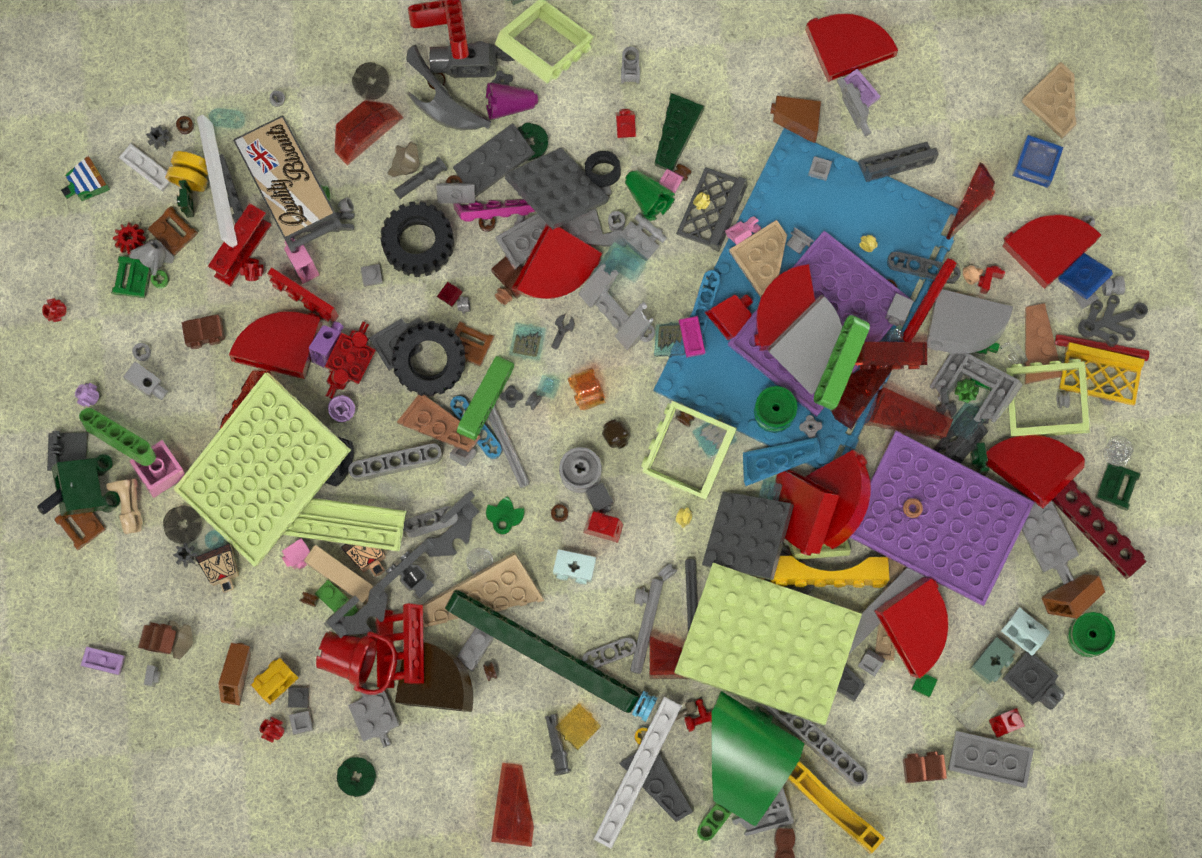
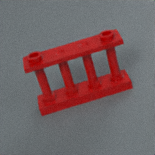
M250 203L234 226L237 245L230 247L223 242L208 265L209 268L216 271L214 277L229 287L233 285L239 276L241 263L251 258L272 226L271 223L263 219L266 213Z
M403 604V612L393 614L392 610H385L382 622L376 618V633L389 638L392 643L404 640V651L397 652V660L404 659V671L395 672L394 679L391 680L388 688H394V681L404 679V683L424 684L423 605ZM403 620V632L393 634V622ZM376 638L377 687L381 688L387 680L386 675L390 659H392V652L386 642Z

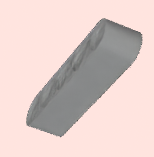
M427 444L355 461L350 464L348 471L353 480L364 481L436 464L442 459V452L437 444ZM431 450L438 451V455L435 458L428 456ZM417 454L419 455V460L411 462L409 461L410 456ZM393 459H400L401 462L397 467L391 466ZM375 463L382 464L379 471L372 470V466ZM361 467L363 469L362 474L354 475V469Z

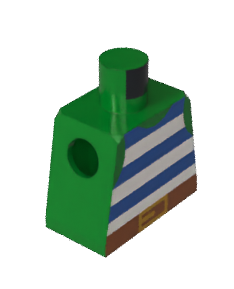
M89 156L84 158L65 175L70 184L61 189L66 199L77 194L81 201L110 190Z

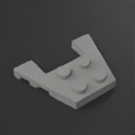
M610 186L600 187L607 196L611 195ZM596 209L562 225L565 231L589 246L626 247V243L618 237L622 230L602 234Z

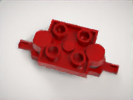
M362 321L358 331L352 330L349 336L341 333L324 365V368L328 369V373H330L326 380L330 386L325 395L326 397L332 399L336 390H344L347 382L352 381L357 385L360 383L376 351L366 345L369 340L364 335L369 324L365 325L366 322Z

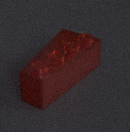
M864 342L854 366H860V369H872L871 366H876V369H888V366H892L894 370L904 369V366H908L909 370L920 369V366L927 365V342Z
M883 387L878 390L864 425L940 440L946 437L953 419Z

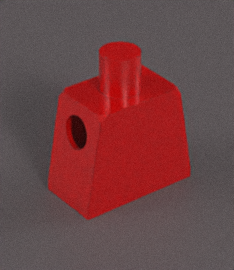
M746 294L741 299L733 295L707 310L705 314L723 336L730 340L738 334L752 316L747 308L753 301Z
M592 511L588 514L583 533L618 543L624 524L618 518Z

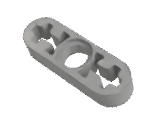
M446 506L407 519L404 522L403 530L408 537L414 538L455 524L458 520V514L456 513L443 524L439 518L451 507ZM435 519L431 525H426L428 520Z
M623 638L585 653L582 660L587 661L590 655L592 658L598 657L597 652L600 651L604 662L600 663V659L594 661L593 667L599 668L633 655L636 650V643L632 638ZM625 642L633 644L630 652L622 650L620 651L622 655L618 656V650L615 645H619V648H622ZM608 648L615 651V656L612 659L604 657V651Z

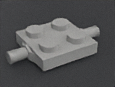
M844 77L838 79L837 83L841 88L842 100L857 129H861L864 136L870 135L872 132L867 125L869 109L865 103H862L859 89L854 87L853 83L846 84Z
M366 683L361 688L367 689ZM386 690L376 695L361 693L362 697L348 706L362 740L365 742L379 737L383 748L390 746L387 733L400 726Z

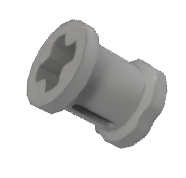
M619 211L612 212L608 217V225L611 231L623 230L625 227L624 214ZM613 220H620V223L613 224Z

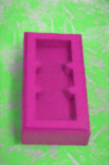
M698 316L679 319L686 358L704 355L705 349Z

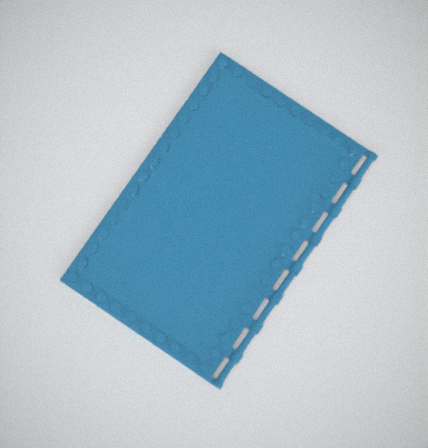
M784 128L737 223L740 221L745 223L754 216L758 219V222L755 224H758L763 229L772 222L778 221L787 234L779 275L793 268L810 248L806 245L803 251L798 254L786 245L793 236L790 232L794 231V227L802 231L814 242L825 231L882 277L893 280L897 288L910 298L919 279L927 278L890 269L887 265L889 255L892 252H901L929 259L935 246L938 248L943 246L935 258V261L942 262L946 253L950 251L954 243L953 238L962 219L966 218L967 212L888 176L866 182L858 162L817 143L810 142ZM814 156L832 161L826 181L808 176ZM950 214L955 215L956 217L947 235H941ZM872 235L875 237L878 244L877 248L872 252L864 251L859 245L862 236ZM728 239L713 269L719 274L720 283L712 307L733 295L741 299L746 294L753 301L747 308L753 315L758 309L761 298L730 254L729 249L736 246V244L731 239ZM895 257L892 261H894V265H897L899 262L904 263L903 267L905 268L908 259L900 262L898 257ZM916 261L909 263V267L912 270H918L920 267ZM932 265L928 272L935 275L938 273V269ZM711 276L708 279L709 283L707 288L711 289L712 282L716 281L714 280V276ZM928 279L924 281L915 302H913L909 312L912 313H909L900 334H894L897 326L893 325L848 379L837 407L833 410L824 408L816 417L797 402L796 417L791 426L783 432L772 433L765 431L759 427L753 413L759 394L766 388L777 385L728 346L730 340L723 336L710 319H708L702 338L705 354L686 358L683 340H681V343L677 342L653 391L712 418L721 419L722 422L736 427V431L769 447L812 439L799 429L800 424L806 421V417L812 415L814 420L822 423V429L818 430L814 437L819 440L820 457L805 464L819 469L832 462L840 445L843 447L845 445L842 455L855 450L867 418L871 416L875 408V401L883 385L887 383L891 375L890 370L897 355L906 343L901 337L934 280ZM709 293L701 294V300L704 302H709L712 298ZM699 310L695 313V316L702 320L706 317L704 311ZM887 345H896L893 346L884 367H878ZM876 378H879L867 402L863 401V395L871 379L876 380ZM855 412H864L861 413L852 434H845Z

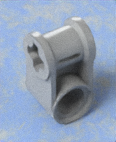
M627 47L622 53L621 84H624V82H636V84H639L640 82L639 52L634 47ZM631 54L635 56V59L630 61L626 59V56Z

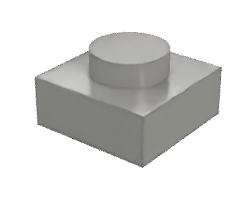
M814 156L808 176L826 181L832 161Z
M379 264L361 267L364 287L383 284Z
M1076 292L1072 293L1081 309L1099 300L1095 292L1087 300Z
M455 447L450 452L449 458L466 467L476 456L477 450L472 448L470 452H466Z
M868 649L858 667L876 676L885 659Z
M147 665L144 685L155 687L156 683H159L160 671H158L156 666Z
M309 711L289 715L293 735L313 731Z

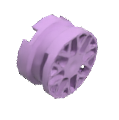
M338 395L330 400L328 412L335 421L346 422L353 417L355 405L349 397Z

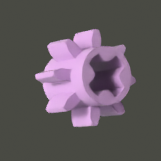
M91 383L79 385L75 391V397L78 398L77 403L84 407L94 405L99 399V393L96 391L97 386Z

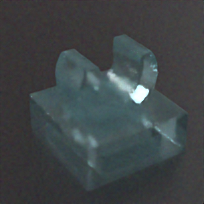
M542 375L536 391L537 394L555 399L560 380Z

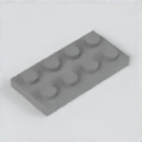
M955 731L948 770L1027 788L1034 749Z

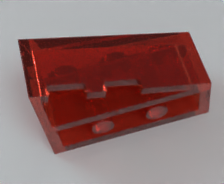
M650 636L649 679H689L675 674L683 648Z

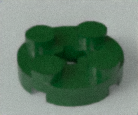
M529 122L518 127L517 129L525 140L533 138L535 143L534 145H529L535 154L526 161L544 156L548 150V135L541 126Z
M352 757L341 764L337 770L336 778L339 788L344 793L353 797H361L372 790L377 775L374 766L364 758ZM355 771L358 774H362V777L359 778L360 782L358 783L355 780L351 781L350 779L351 777H353V772Z

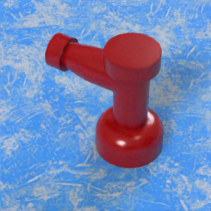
M703 699L695 701L696 706H698L699 717H684L688 732L694 731L697 725L706 722L712 723V712L706 711Z

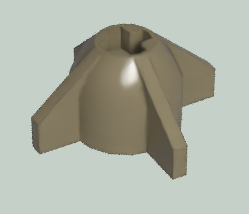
M410 141L406 148L397 145L395 147L396 154L392 161V167L387 174L396 177L416 172L419 167L417 144Z
M169 620L168 625L172 626V630L176 631L171 652H173V658L180 660L193 645L191 626L184 624L180 627L177 622Z

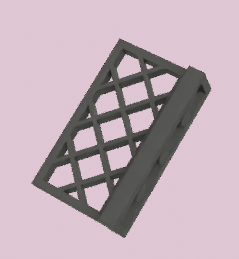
M705 167L676 234L709 246L719 252L726 237L725 231L730 228L747 189L746 179L742 177L736 178ZM707 174L714 175L717 181L707 185L705 181ZM726 181L734 182L731 189L724 191L721 183ZM719 185L722 192L712 196L709 189ZM707 190L710 196L709 200L710 202L712 201L715 209L706 213L701 209L703 214L692 218L691 211L696 208L693 204L695 197L700 192ZM724 196L726 199L725 205L717 208L714 200ZM717 212L719 216L718 221L710 224L707 216ZM705 218L708 225L697 229L694 222ZM693 223L696 231L689 234L682 232L686 225ZM710 229L712 235L708 241L702 239L699 233Z

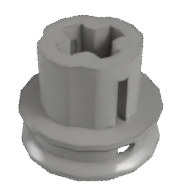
M794 227V231L790 232L793 236L786 245L800 254L806 245L810 247V243L814 241Z

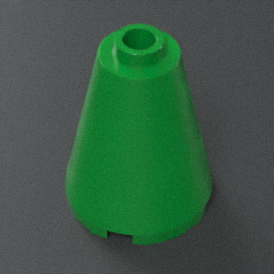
M638 170L631 171L626 175L625 184L647 220L654 221L657 219L655 216L660 212L663 216L671 208L675 200L673 198L675 193Z

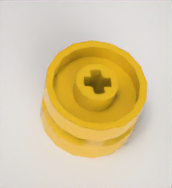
M175 151L170 161L173 166L168 168L165 178L181 187L179 181L186 180L192 191L204 192L208 183L205 178L208 176L205 159L192 153Z

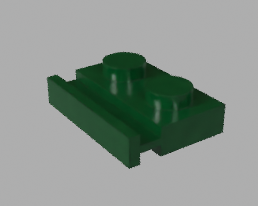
M180 180L179 185L182 189H179V195H177V205L187 218L194 217L193 198L190 195L193 194V191L186 180Z
M985 442L977 443L972 453H970L971 464H975V469H979L978 473L983 476L989 471V467H986L988 459Z

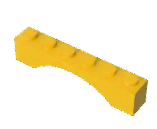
M780 556L774 579L770 580V582L782 587L787 585H795L796 587H805L807 585L825 587L826 585H834V587L841 588L846 585H853L855 588L864 586L882 588L889 581L888 557H868L862 563L852 568L840 571H824L809 567L792 556Z
M801 762L797 763L787 780L869 854H872L885 837L837 798Z

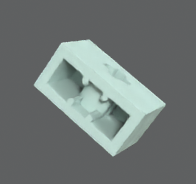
M558 549L553 574L557 575V579L567 581L568 578L576 579V583L586 585L587 582L592 581L596 557ZM574 563L577 564V568L580 569L571 572L569 566H573Z
M1020 607L1001 630V632L1030 655H1033L1042 646L1050 634L1048 629Z

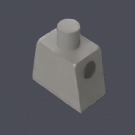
M134 362L123 376L126 382L149 398L154 395L163 400L168 393L166 389L160 386L161 380L137 362ZM147 381L152 383L150 387H146L144 384Z

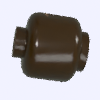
M614 419L603 426L602 435L609 447L621 449L628 444L631 435L624 422Z

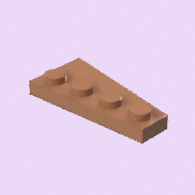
M1045 303L1026 307L1025 366H1030V363L1035 362L1049 365L1051 361H1059ZM1062 371L1025 374V384L1060 378Z
M424 394L423 396L418 395L397 421L399 425L466 452H470L481 438L478 435L476 440H472L458 434L457 428L460 421Z

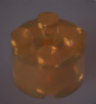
M593 367L567 378L571 389L577 394L574 395V399L580 410L586 411L606 403L599 380L595 378L594 374L596 373Z

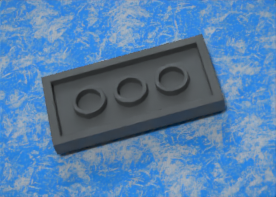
M512 123L453 166V169L463 183H475V197H477L502 179L506 173L517 168L535 153Z

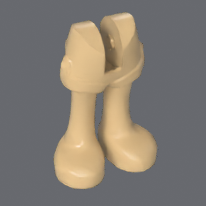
M137 479L106 484L109 491H115L119 494L121 500V515H119L123 532L125 534L141 532V512L138 511Z

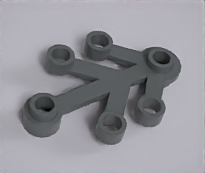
M1112 295L1107 301L1108 306L1102 320L1095 322L1097 314L1103 308V304L1100 301H1094L1090 306L1091 312L1088 319L1082 320L1079 323L1078 331L1086 338L1092 336L1101 338L1110 347L1115 346L1119 338L1116 334H1108L1100 330L1101 328H1108L1123 335L1126 341H1132L1136 336L1135 330L1125 328L1116 323L1131 318L1143 319L1148 313V307L1144 303L1138 302L1130 311L1112 316L1115 308L1120 303L1119 297ZM1111 300H1115L1116 304H1113ZM1126 333H1131L1132 337L1128 336ZM1109 338H1113L1115 342H1111Z

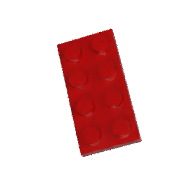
M270 268L267 274L270 278L269 281L273 284L272 287L279 292L284 290L288 293V297L295 302L301 301L304 304L303 306L310 312L317 311L320 314L319 317L326 322H329V320L334 322L338 319L339 316L333 306L274 268Z

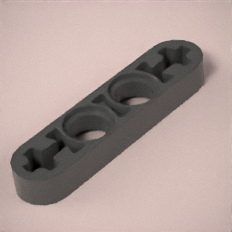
M892 252L887 259L888 267L894 271L935 280L944 264L943 262L901 252ZM895 257H898V261L904 262L905 259H908L905 268L903 267L904 263L899 262L897 265H894V261L892 260ZM916 261L920 267L918 270H912L909 267V263ZM931 265L936 266L938 273L935 275L930 274L928 267ZM957 266L953 270V274L956 276L952 279L949 278L946 283L953 284L958 281L961 272Z

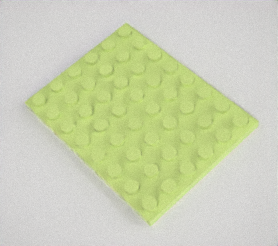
M264 373L174 487V490L255 567L260 564L351 450L269 373Z
M713 563L676 666L675 674L825 726L862 614Z

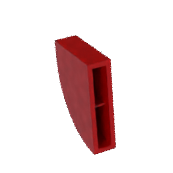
M834 14L820 19H811L806 24L805 31L827 82L846 76L856 69L862 70L897 56L898 48L891 36L880 25L868 18L854 14Z
M1048 215L1026 223L1015 233L1011 231L1004 238L1005 243L1002 247L1046 289L1095 244L1102 235L1094 227L1080 219L1066 215Z
M546 223L511 290L520 295L536 299H552L565 296L578 289L589 278L594 268H597L600 264L602 253L560 227L552 230Z
M809 264L797 266L783 272L764 291L756 315L757 334H754L755 346L759 345V351L767 350L815 301Z
M288 311L265 315L252 322L239 334L230 350V359L235 363L305 380L311 361L309 346L322 327L321 318L313 313H308L307 315Z
M1039 435L1012 437L996 444L986 452L988 459L986 466L1041 508H1044L1084 469L1085 458L1080 452L1074 451L1058 440Z
M854 450L805 476L839 495L823 543L831 549L841 545L857 530L864 519L870 502L871 484L866 468L867 461L863 454H859Z
M786 470L777 474L773 500L794 505L785 539L799 548L800 553L811 556L812 553L820 554L839 495L794 470Z
M922 577L874 610L910 676L915 678H921L935 665L943 652L948 635V615L945 603L938 591L939 586L934 579Z

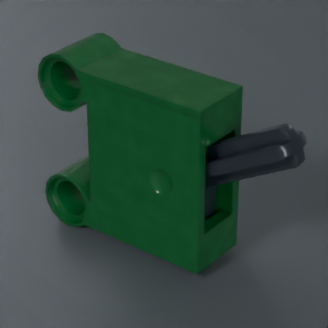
M101 454L97 458L56 462L51 468L56 491L37 506L38 511L45 515L59 504L61 516L96 511L112 512L121 502L119 494L115 491H109L102 497L98 476L104 475L112 468V458L107 454ZM98 462H102L105 468H101ZM106 498L110 499L113 505H109Z

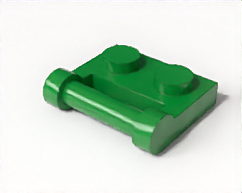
M119 256L115 286L112 287L111 293L145 299L151 268L143 265L139 259ZM126 265H131L127 286L122 288Z

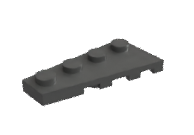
M659 753L642 787L677 822L693 813V810ZM635 754L619 763L626 771H628Z

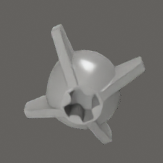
M149 240L143 246L131 250L130 258L139 259L143 265L151 268L152 275L155 276L157 268L161 267L163 262L173 263L174 255L161 242Z

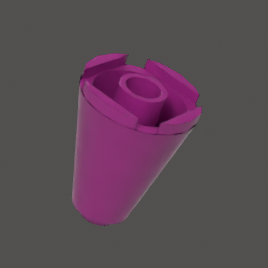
M495 82L487 83L486 99L488 98V105H486L489 119L495 120L531 110L538 104V95L533 90Z

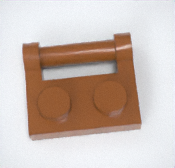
M172 206L167 208L164 214L148 228V231L174 256L198 234V231L195 228H191L176 213ZM171 218L186 235L182 238L166 221Z
M460 321L455 329V334L462 340V345L465 348V360L481 367L495 336L491 334L486 335L465 326V323ZM463 332L485 343L482 346L460 335Z
M93 512L61 516L60 514L54 519L57 525H61L74 542L76 550H80L106 530ZM69 517H72L85 534L84 538L80 539L67 522Z

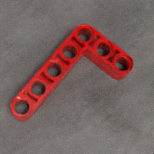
M439 0L414 4L408 7L410 26L417 29L447 24L452 57L454 59H464L469 55L460 0Z

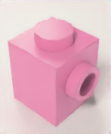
M302 538L282 550L285 555L282 559L287 567L292 566L294 569H302L307 566L304 560L310 553V550Z

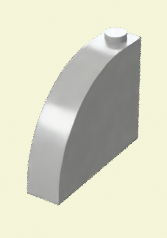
M942 289L933 305L925 347L955 354L981 351L994 344L1002 336L1011 317L1013 307Z
M821 294L767 348L811 395L816 392L842 330L836 310Z

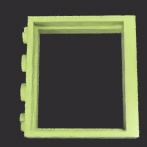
M538 0L499 32L495 45L548 84L553 79L556 80L563 70L567 71L572 62H577L583 53L589 52L591 49L590 43L594 36L545 0ZM538 17L577 45L553 67L514 39L515 36Z
M1081 359L1069 360V363L1051 361L1049 365H1042L1040 362L1030 363V366L1023 367L1022 364H1013L1011 368H1006L1007 374L1012 377L1017 374L1079 369L1083 423L1017 428L1014 397L1009 404L1011 437L1091 433L1085 362H1081Z
M672 401L671 404H667L664 410V414H666L664 422L660 421L656 429L659 432L657 438L652 439L648 449L651 450L649 457L645 456L641 465L643 467L642 472L706 500L737 428ZM676 409L727 430L702 490L651 468Z

